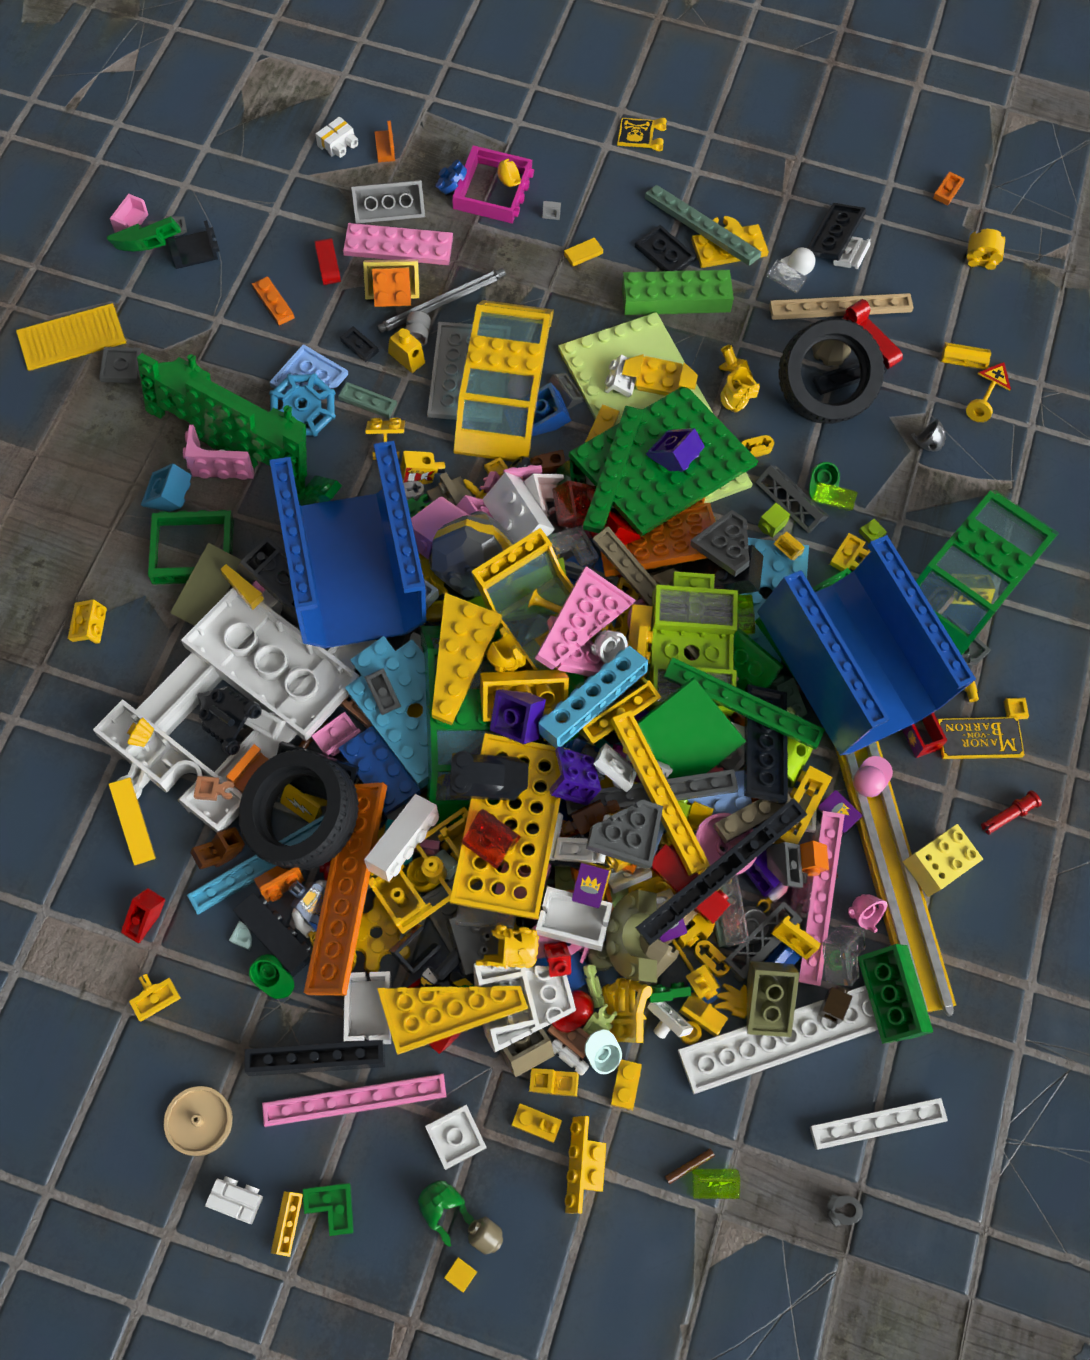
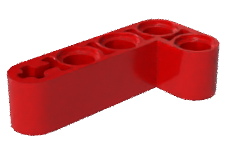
M860 299L846 309L843 319L850 320L852 323L855 322L871 333L873 339L877 341L880 347L879 349L884 359L883 363L888 370L903 359V354L868 319L871 311L870 305L866 300Z

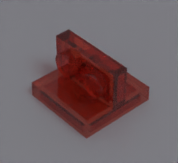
M481 809L461 843L497 869L508 852L518 843L521 836L489 812Z

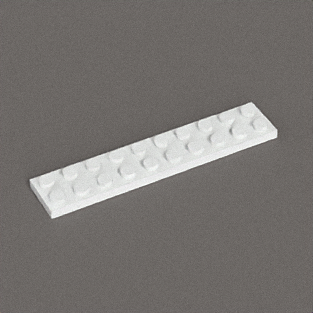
M866 985L848 991L847 994L853 997L845 1018L839 1025L818 1015L824 1001L821 1000L795 1009L791 1037L747 1034L746 1026L679 1049L677 1052L693 1095L877 1031L878 1027Z

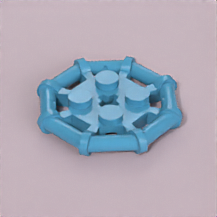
M289 373L274 390H270V411L273 408L278 409V400H283V408L286 405L291 406L293 417L304 424H309L310 428H306V436L314 435L316 437L336 417L334 408V395L336 393L316 373L291 375ZM295 382H308V385L300 387ZM291 384L292 387L285 394H282V392ZM313 386H318L323 392L319 394L313 389ZM327 399V410L322 409L321 400ZM306 401V407L299 408L298 402ZM320 414L324 417L314 426L312 421Z

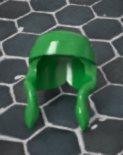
M444 1180L432 1182L418 1197L419 1210L429 1228L436 1230L441 1235L444 1244L451 1247L450 1236L438 1224L443 1209L458 1206L466 1223L470 1225L474 1221L472 1215L466 1210L464 1198L451 1184Z

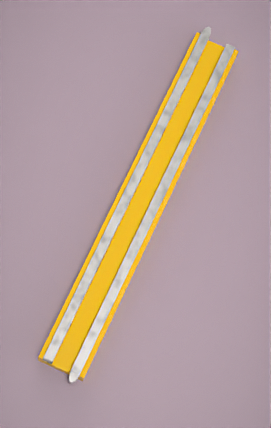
M874 742L850 755H839L836 749L850 802L863 815L858 821L857 827L877 897L887 902L883 919L890 944L908 945L927 1012L944 1010L947 1016H951L956 1002L924 894L920 885L902 862L912 854L891 782L889 781L884 790L875 797H865L859 794L853 784L856 772L867 758L872 756L883 758L879 742Z

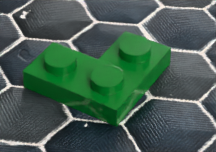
M673 982L671 987H665L662 984L650 985L652 994L647 998V1001L650 1003L672 1001L676 997L691 996V987L684 985V982Z
M350 1183L303 1189L304 1214L328 1212L329 1236L354 1233Z

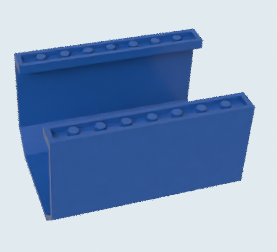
M394 441L374 444L382 490L378 493L303 506L299 505L291 457L270 460L295 609L304 644L326 649L377 640L383 636L388 638L406 635L426 623L425 582Z
M888 535L873 540L867 545L871 552L853 572L833 585L814 592L802 570L785 576L757 611L839 755H849L917 723L939 710L976 680Z

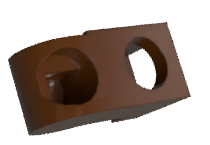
M563 450L544 453L530 459L531 465L542 466V474L557 473V468L566 462Z

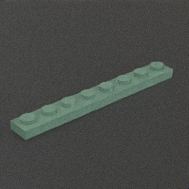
M656 185L645 193L646 200L748 266L761 257L760 250L660 186Z

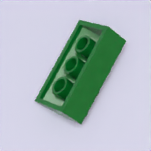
M894 944L858 956L882 1044L933 1033L908 945Z

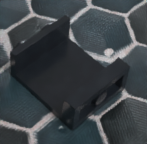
M207 220L204 221L206 231L177 238L173 235L167 238L176 269L218 260L216 252L220 250L217 240L213 241L212 239L216 238L213 227L209 228Z

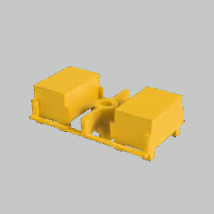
M463 807L428 831L425 839L440 830L441 834L438 835L440 842L445 840L453 854L459 859L468 816L467 809ZM463 814V818H461L459 821H457L448 828L445 826L454 819H456L458 816ZM486 836L481 837L478 841L482 847H488L491 844ZM419 843L416 849L424 859L421 867L422 872L430 883H441L448 893V897L433 907L430 902L425 904L402 871L405 867L404 864H402L398 875L393 876L390 882L378 876L375 879L374 877L369 878L368 883L402 934L448 903L452 893L445 882L447 869L442 860L436 856L428 857ZM477 858L474 865L482 869L486 867L487 861L484 858ZM499 862V863L496 865V868H498L499 866H501V865L504 864L505 862ZM479 879L472 880L470 886L478 882Z

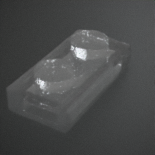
M778 260L767 273L768 278L796 294L807 281L806 276Z

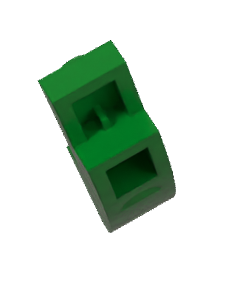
M170 216L143 228L139 224L133 225L107 236V240L118 250L144 251L166 245L165 239L181 233V229Z

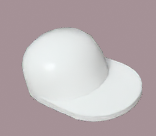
M804 247L797 248L791 255L779 261L777 270L786 279H797L813 270L815 256L810 249Z

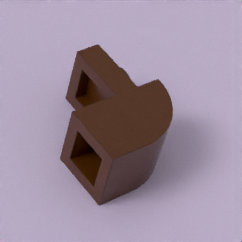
M236 827L217 832L211 842L193 847L190 853L200 870L213 865L217 868L235 858L241 852L245 843Z

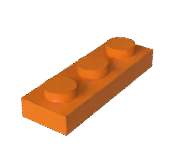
M268 276L252 283L254 291L279 326L295 318L294 313Z

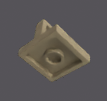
M447 472L439 475L440 483L437 487L426 491L431 502L439 497H444L455 506L465 495L473 497L469 489L466 488L461 476L451 480Z

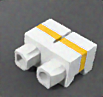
M338 117L316 133L317 146L322 150L325 148L331 157L337 155L341 158L345 155L347 146L353 149L358 146V138L354 135L353 128L341 117Z

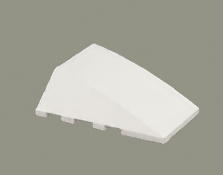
M476 963L473 964L474 986H521L528 1006L526 1010L483 1025L485 1036L494 1053L576 1011L567 975L550 977L548 966L530 968L508 967L505 969L501 966L497 968L495 966H476Z

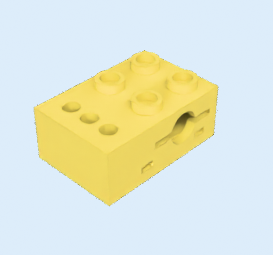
M956 824L902 862L927 897L946 887L983 860V858L960 826Z

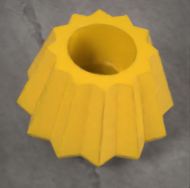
M141 717L137 724L133 722L127 732L130 735L127 744L145 747L154 732V728Z

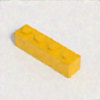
M284 1191L271 1254L290 1257L303 1194Z

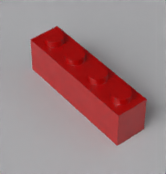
M663 844L655 853L651 869L675 892L678 893L699 875L698 873L688 875L672 844L669 846ZM718 889V891H715L698 905L695 910L708 923L714 924L731 904L727 901L729 897Z

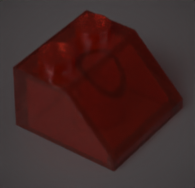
M568 480L552 489L558 526L568 528L583 527L596 486Z

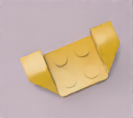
M644 354L625 360L622 375L636 377L635 386L638 390L664 396L680 387L695 390L698 377L685 363L682 365V363L648 356L644 357Z

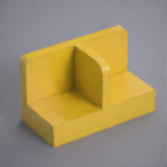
M691 993V996L687 998L679 1010L681 1014L697 1023L714 1037L718 1036L728 1020V1017L713 1008L711 1003L707 1004L693 993Z

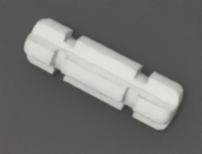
M558 1039L552 1042L554 1054L558 1053V1057L571 1068H576L575 1071L578 1074H585L589 1064L584 1060H579L580 1057L567 1046L564 1047L563 1043Z

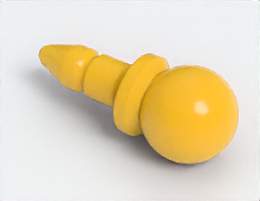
M463 480L466 488L476 496L475 498L483 499L487 493H484L483 489L479 491L471 481Z

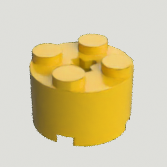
M981 229L980 233L976 234L975 231L970 235L967 251L969 266H984L986 269L992 270L1002 262L1005 237L1001 236V232L995 229Z

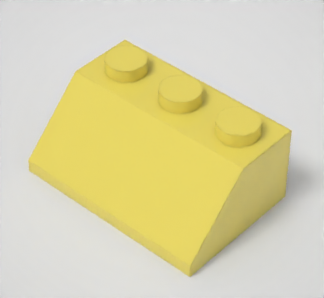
M418 259L364 260L365 299H374L373 268L409 266L411 298H419Z

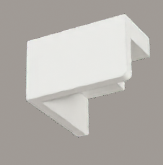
M532 474L523 481L546 517L550 516L547 514L546 501L556 502L560 499L556 484L564 479L563 474Z

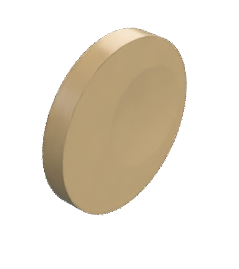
M204 1086L188 1088L179 1093L166 1110L164 1116L166 1138L177 1151L189 1156L210 1154L225 1142L231 1131L233 1119L231 1107L226 1098L212 1088Z

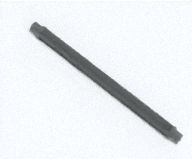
M503 268L495 269L383 321L382 324L377 325L379 333L388 332L406 323L409 313L413 311L431 312L442 305L500 280L501 277L506 275Z

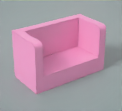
M131 194L126 196L110 217L115 233L143 223L149 215L144 200Z

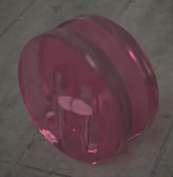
M807 875L803 888L792 887L790 907L794 911H796L797 903L802 904V913H808L813 876Z

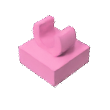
M496 471L489 472L488 477L483 479L485 484L480 486V489H483L484 493H488L500 479Z

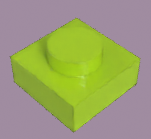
M874 518L862 526L859 533L870 543L885 536L887 531Z

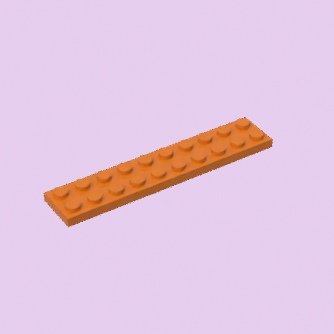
M383 782L354 784L359 803L358 818L353 834L346 846L331 860L304 993L307 995H347L371 873L367 869L364 859L377 842L387 792V785Z

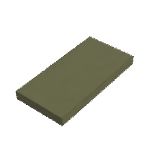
M208 543L170 613L195 626L232 587L222 575L220 569L227 564L236 572L241 559Z

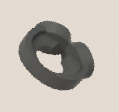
M832 1194L827 1202L828 1217L836 1227L840 1224H855L862 1217V1205L854 1197H838ZM846 1203H850L855 1207L856 1211L853 1217H846L843 1213H836L835 1208L843 1207Z

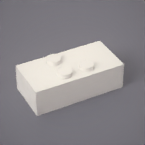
M505 472L482 499L490 514L500 523L514 543H517L539 528L543 530L547 537L554 531V527L523 480L518 476Z

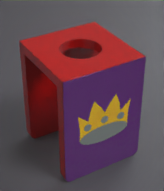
M934 713L922 719L933 741L932 743L924 744L915 724L902 729L916 758L940 750L948 741Z

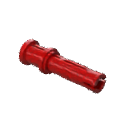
M1030 790L1023 798L1015 799L1012 802V806L986 822L981 823V827L983 830L989 827L985 833L990 835L1016 817L1026 816L1028 811L1034 807H1040L1042 805L1041 799L1036 792Z

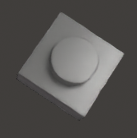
M544 201L542 218L560 220L561 203Z

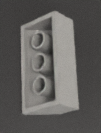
M421 180L351 186L356 224L425 217Z

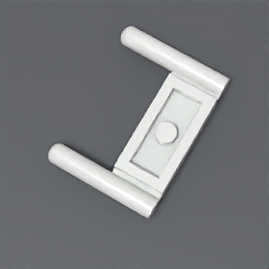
M558 813L549 860L605 863L606 855L586 849L588 839L559 837L563 814ZM605 815L603 821L610 818L611 815Z

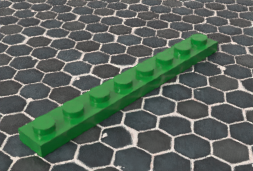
M625 406L586 515L583 530L598 534L604 530L644 414L643 409Z
M671 658L663 678L683 686L694 677L715 703L813 749L818 747L825 729L678 659Z

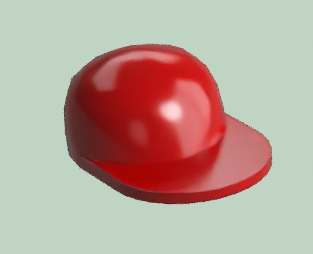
M582 990L571 991L576 1011L552 1023L557 1030L573 1032L588 1022L595 1008L594 1001L586 992Z

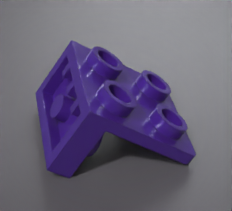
M557 747L555 752L561 776L549 789L551 796L588 805L601 790L594 758L569 749Z

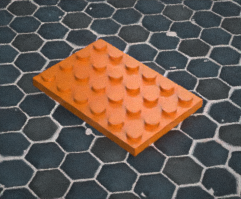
M710 502L688 507L643 535L640 539L626 544V548L645 570L707 558L690 546L691 539L715 523ZM601 552L605 577L620 575L618 570Z

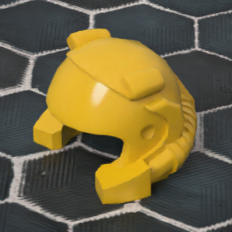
M502 627L500 629L502 638L491 643L486 655L497 672L514 671L518 667L525 666L526 656L521 652L515 638L507 629Z

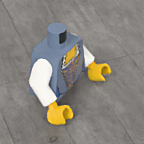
M326 880L308 882L305 887L298 881H295L288 889L296 897L290 905L293 909L292 917L295 927L306 938H310L312 946L314 945L313 940L316 936Z

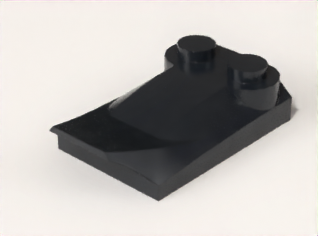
M466 751L452 753L450 797L516 801L519 794L528 789L529 764L518 757L470 754Z

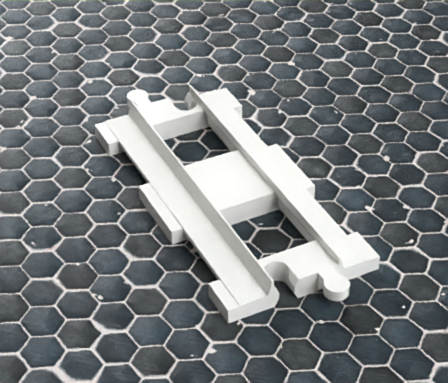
M285 574L278 575V579L281 582L288 581V577ZM424 579L427 610L439 597V592L436 587ZM232 588L181 639L183 646L191 654L137 709H134L122 699L93 731L131 764L128 775L120 777L117 781L131 777L137 799L140 797L144 786L150 780L167 793L177 780L187 773L219 778L220 784L227 781L226 776L254 744L261 749V753L265 757L270 759L277 755L279 743L282 741L290 743L296 735L307 741L349 695L345 687L360 677L355 673L357 669L350 659L377 640L331 647L328 651L321 647L304 644L300 630L280 615L284 606L267 590L262 593L264 600L252 610L236 590ZM223 679L250 701L258 703L261 709L286 721L277 740H273L254 729L240 744L239 752L235 755H230L213 772L169 737V735L198 706L199 699L197 694L213 690ZM141 717H143L154 728L145 747L127 744L130 737L127 732L133 722L137 724ZM195 781L178 799L179 803L188 813L192 812L215 832L226 830L239 816L240 801L243 793L234 787L225 790V793L232 794V799H224L221 795L217 796V801L195 799Z

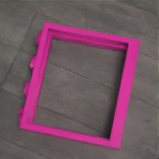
M473 145L465 164L467 174L463 181L459 180V186L455 189L452 197L453 209L513 224L515 217H518L520 212L519 205L524 202V192L528 191L529 178H533L534 175L532 160ZM509 159L507 162L513 161L518 172L523 174L511 208L465 197L478 163L498 168L501 161Z

